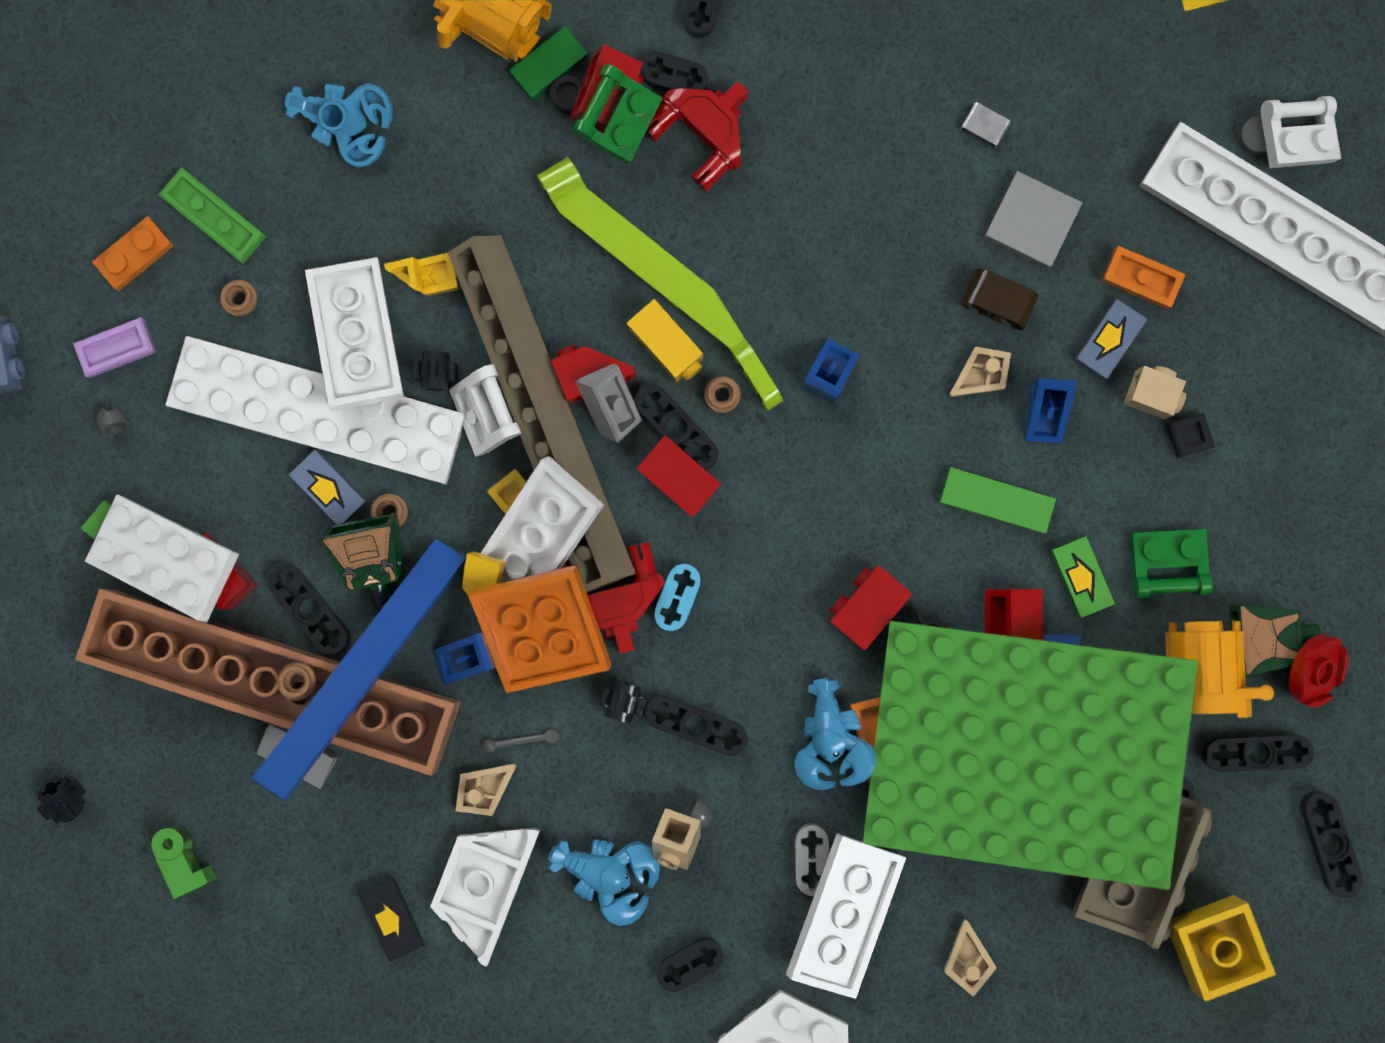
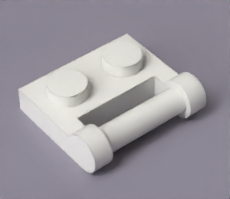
M1321 96L1316 101L1281 103L1279 100H1267L1262 104L1261 120L1270 168L1325 164L1341 159L1334 119L1337 103L1333 96ZM1315 115L1316 125L1281 126V118Z
M494 364L477 369L449 389L457 412L465 414L463 427L475 457L489 453L509 439L521 434L518 423H513L500 391L496 380L498 373Z

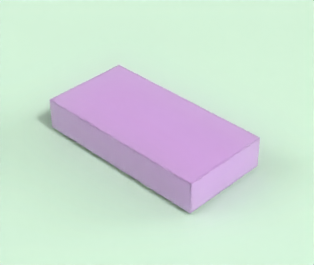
M141 317L73 343L82 370L87 378L97 376L156 353L145 320Z

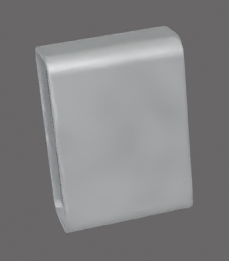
M975 102L960 130L965 128V131L991 145L994 144V149H996L1011 121Z

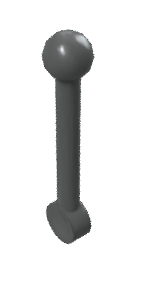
M549 729L544 734L499 741L488 738L483 743V749L488 753H492L497 748L547 741L553 744L558 741L559 733L555 729Z

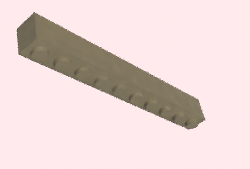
M472 236L449 251L448 254L491 363L495 365L497 370V378L515 423H518L521 431L520 436L532 467L535 470L541 459L548 456L551 457L604 504L568 557L572 566L577 565L586 592L607 586L633 575L635 570L502 236Z

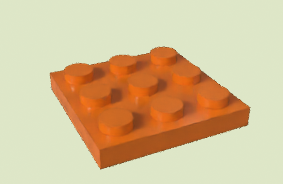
M577 565L471 591L469 599L506 693L610 670L612 663Z

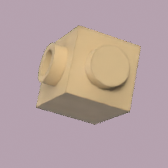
M1143 366L1135 371L1123 404L1158 418L1167 419L1174 416V413L1178 414L1181 411L1186 400V393L1182 392L1186 381L1176 378L1177 373L1171 369L1160 366L1152 369Z
M665 808L652 840L653 858L657 859V862L666 868L675 870L680 867L688 870L701 837V820Z

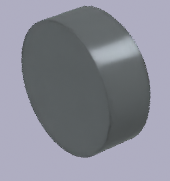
M1261 116L1249 119L1238 132L1239 145L1246 153L1251 155H1261L1267 152Z

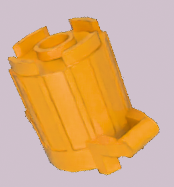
M435 0L433 6L440 10V16L436 15L434 18L438 22L437 44L440 48L447 49L464 32L506 60L512 59L517 62L518 57L523 60L532 52L541 37L535 34L540 24V18L542 17L549 21L552 5L546 0Z
M1223 621L1184 622L1185 631L1177 632L1176 622H1168V632H1165L1166 656L1198 661L1191 714L1238 713V718H1247L1252 715L1251 699H1262L1264 701L1272 699L1274 689L1268 684L1260 687H1246L1244 631L1240 629V621H1232V631H1223Z

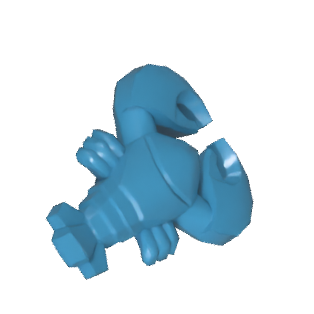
M366 83L357 87L346 99H343L342 97L345 93L343 86L326 84L324 86V98L305 97L302 87L293 86L292 92L287 93L285 98L286 115L290 118H295L299 113H302L304 117L317 123L316 128L312 132L314 139L324 143L325 146H329L332 141V135H335L339 154L346 164L356 168L370 166L379 159L385 148V137L379 136L376 143L370 148L368 144L371 140L375 139V133L363 135L352 141V136L362 132L367 126L366 119L360 110L361 106L369 120L375 125L379 123L377 111H381L382 128H389L392 122L393 105L389 95L383 88Z
M829 677L814 680V684L808 685V692L817 696L814 711L815 717L805 718L804 726L805 738L809 739L812 736V741L797 753L794 761L796 775L804 785L812 789L827 790L835 787V781H826L819 776L820 773H824L828 777L833 775L830 767L816 756L819 754L826 761L834 762L845 750H849V754L840 766L839 774H845L849 768L853 769V773L848 778L841 780L840 784L842 786H854L867 781L874 772L876 757L874 748L866 740L850 734V730H861L860 721L856 716L855 710L841 713V708L833 694L840 687L838 680L831 681Z
M560 840L558 846H553L548 857L551 862L549 869L556 873L562 867H565L568 872L579 878L580 881L575 886L574 892L583 899L586 898L587 901H591L594 891H597L600 911L606 921L622 926L632 924L640 918L648 905L649 897L643 894L639 902L631 906L630 902L638 897L639 892H628L615 899L614 894L624 891L630 886V877L625 867L628 863L640 884L645 880L642 876L643 870H648L647 887H654L659 877L660 864L657 862V859L653 858V851L650 845L636 841L626 844L613 856H609L614 846L612 842L594 840L590 854L587 852L569 851L568 842Z

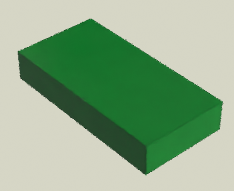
M565 26L512 67L509 72L533 102L551 87L554 80L562 75H567L588 58V53Z

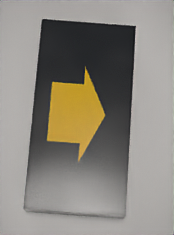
M395 877L359 894L389 962L425 945Z

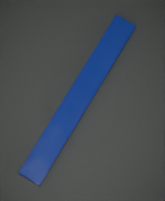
M434 540L254 774L252 780L282 801H287L465 565L466 558L439 540Z

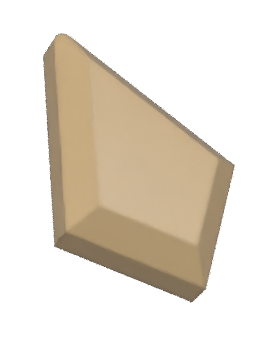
M974 347L949 394L950 397L1004 390L1006 388L1011 353Z
M513 763L460 774L455 811L492 816L516 769V764Z
M964 919L943 971L974 997L997 967L970 923Z

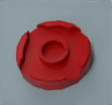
M1318 634L1310 638L1299 650L1293 662L1289 678V689L1292 697L1299 703L1310 708L1320 707L1333 698L1334 695L1330 694L1334 686L1340 687L1343 683L1348 669V652L1346 647L1340 644L1342 641L1339 638L1328 634Z

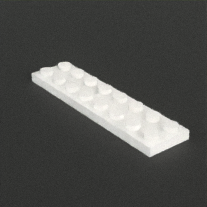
M1180 122L1175 127L1139 187L1385 336V246Z
M189 336L185 338L166 402V406L446 485L462 433L465 416L464 413L406 397L331 411L328 406L323 374Z

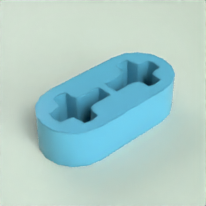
M688 564L677 565L670 571L654 613L655 621L664 630H678L687 620L701 581L698 571L693 566ZM684 570H688L691 572L690 578L695 581L694 586H686L682 597L675 595L678 588V582L674 580L675 574L682 575ZM673 598L678 599L680 602L677 607V613L682 615L680 621L673 620L671 625H667L664 623L665 617L660 614L662 608L669 609Z

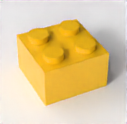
M1232 895L1170 919L1172 922L1170 937L1190 989L1203 1001H1209L1276 975L1248 902Z

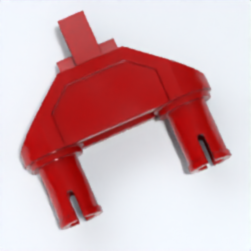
M739 81L725 94L720 90L716 93H713L711 90L683 88L668 90L662 96L661 105L657 108L645 135L650 134L649 139L656 142L676 120L686 124L712 150L713 155L691 175L697 186L701 184L700 189L707 193L710 190L709 188L727 171H735L741 165L738 118L742 115V112L738 108L748 98L749 91Z
M650 542L640 544L643 554L642 560L640 559L637 545L627 547L635 570L636 579L632 580L633 584L590 594V591L586 592L599 628L605 630L607 638L615 636L620 654L635 651L631 632L639 630L637 621L640 620L665 585L664 576H661V573L657 574ZM564 563L562 568H566L567 563Z

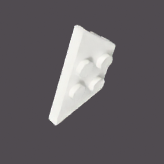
M538 828L459 835L430 906L442 920L451 926L452 932L461 942L464 941L477 955V960L486 967L489 964L540 833Z
M780 989L767 999L766 1003L744 1017L743 1021L734 1028L722 1034L717 1043H848V1024Z

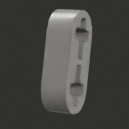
M813 823L800 827L795 836L796 884L800 891L808 896L815 895L819 881L816 882L815 888H809L807 881L801 880L802 876L808 875L809 863H815L816 873L821 876L829 856L828 835L821 826ZM808 831H815L816 837L822 838V843L815 846V857H809L807 844H801L802 838L808 837Z

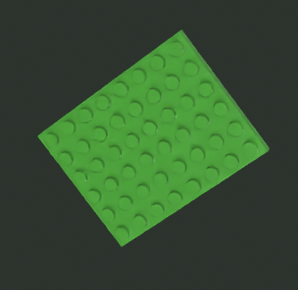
M890 620L874 747L876 766L870 780L863 843L872 846L1170 890L1198 661Z

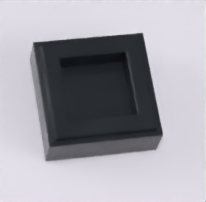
M1204 412L1166 424L1177 459L1215 447Z

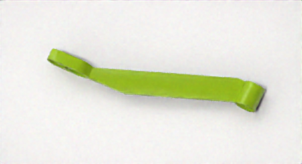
M568 157L536 176L561 216L729 348L736 363H740L743 367V374L756 395L760 394L763 399L761 403L767 411L783 402L782 395L711 286L589 191Z

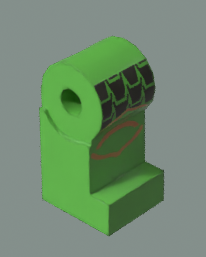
M178 825L159 830L155 833L151 844L152 851L173 899L217 879L211 866L201 869L191 848L193 841L191 833L185 827Z

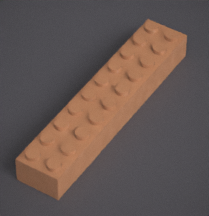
M99 589L75 659L286 729L291 728L341 663L209 619L207 622L198 621L175 608L116 589ZM301 662L309 665L314 670L317 684L314 692L309 697L303 700H290L280 692L278 676L281 670L288 664ZM296 674L292 679L293 685L296 688H301L304 684V678L300 674ZM381 675L330 743L431 776L439 770L461 701Z

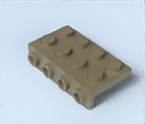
M1181 795L1170 890L1085 877L1072 910L1073 915L1085 921L1145 941L1149 947L1159 949L1162 941H1166L1170 935L1172 928L1170 919L1175 906L1179 907L1184 899V883L1187 875L1197 865L1199 858L1197 849L1201 839L1206 837L1211 829L1212 817L1210 816V809L1202 802Z

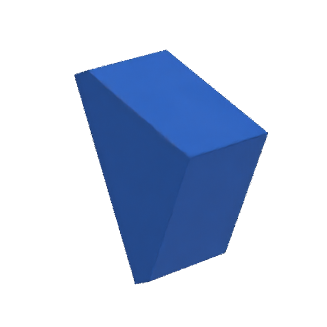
M827 339L801 388L834 404L859 354Z
M1038 378L1029 384L1025 441L1062 443L1077 386L1076 381Z
M483 633L475 634L433 650L444 685L496 668Z

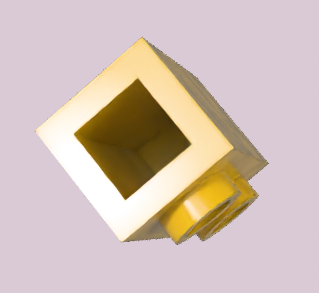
M655 299L627 322L628 330L676 383L682 377L686 381L690 380L703 367L699 363L703 360L701 350Z

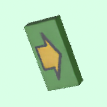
M1086 536L1050 550L1078 618H1083L1115 604Z

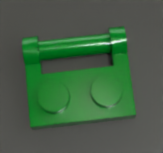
M605 64L600 73L602 79L582 119H577L572 131L625 164H629L645 135L662 97L627 77L617 67ZM616 87L623 92L601 133L594 126L613 88Z
M1206 529L1130 533L1134 596L1136 599L1149 598L1150 594L1197 592L1198 595H1211L1213 583L1209 572ZM1195 567V577L1149 580L1147 577V569Z

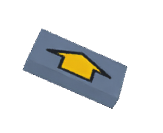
M1116 299L1074 361L1105 381L1147 319Z
M314 450L289 474L337 525L347 523L367 503L317 450Z

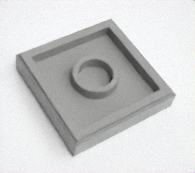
M1017 171L984 238L1050 269L1083 202Z

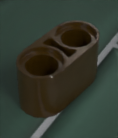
M975 269L960 303L968 310L971 307L978 309V314L1001 324L1004 321L1012 324L1010 328L1024 330L1039 295L1035 291L983 269Z

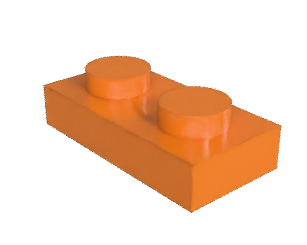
M147 216L93 260L92 263L115 290L120 291L174 245L153 219Z
M1117 246L1114 249L1101 282L1169 310L1173 306L1186 274L1121 246Z

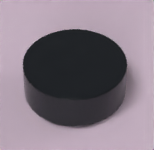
M562 75L555 79L549 91L553 106L563 113H572L582 81L573 75Z

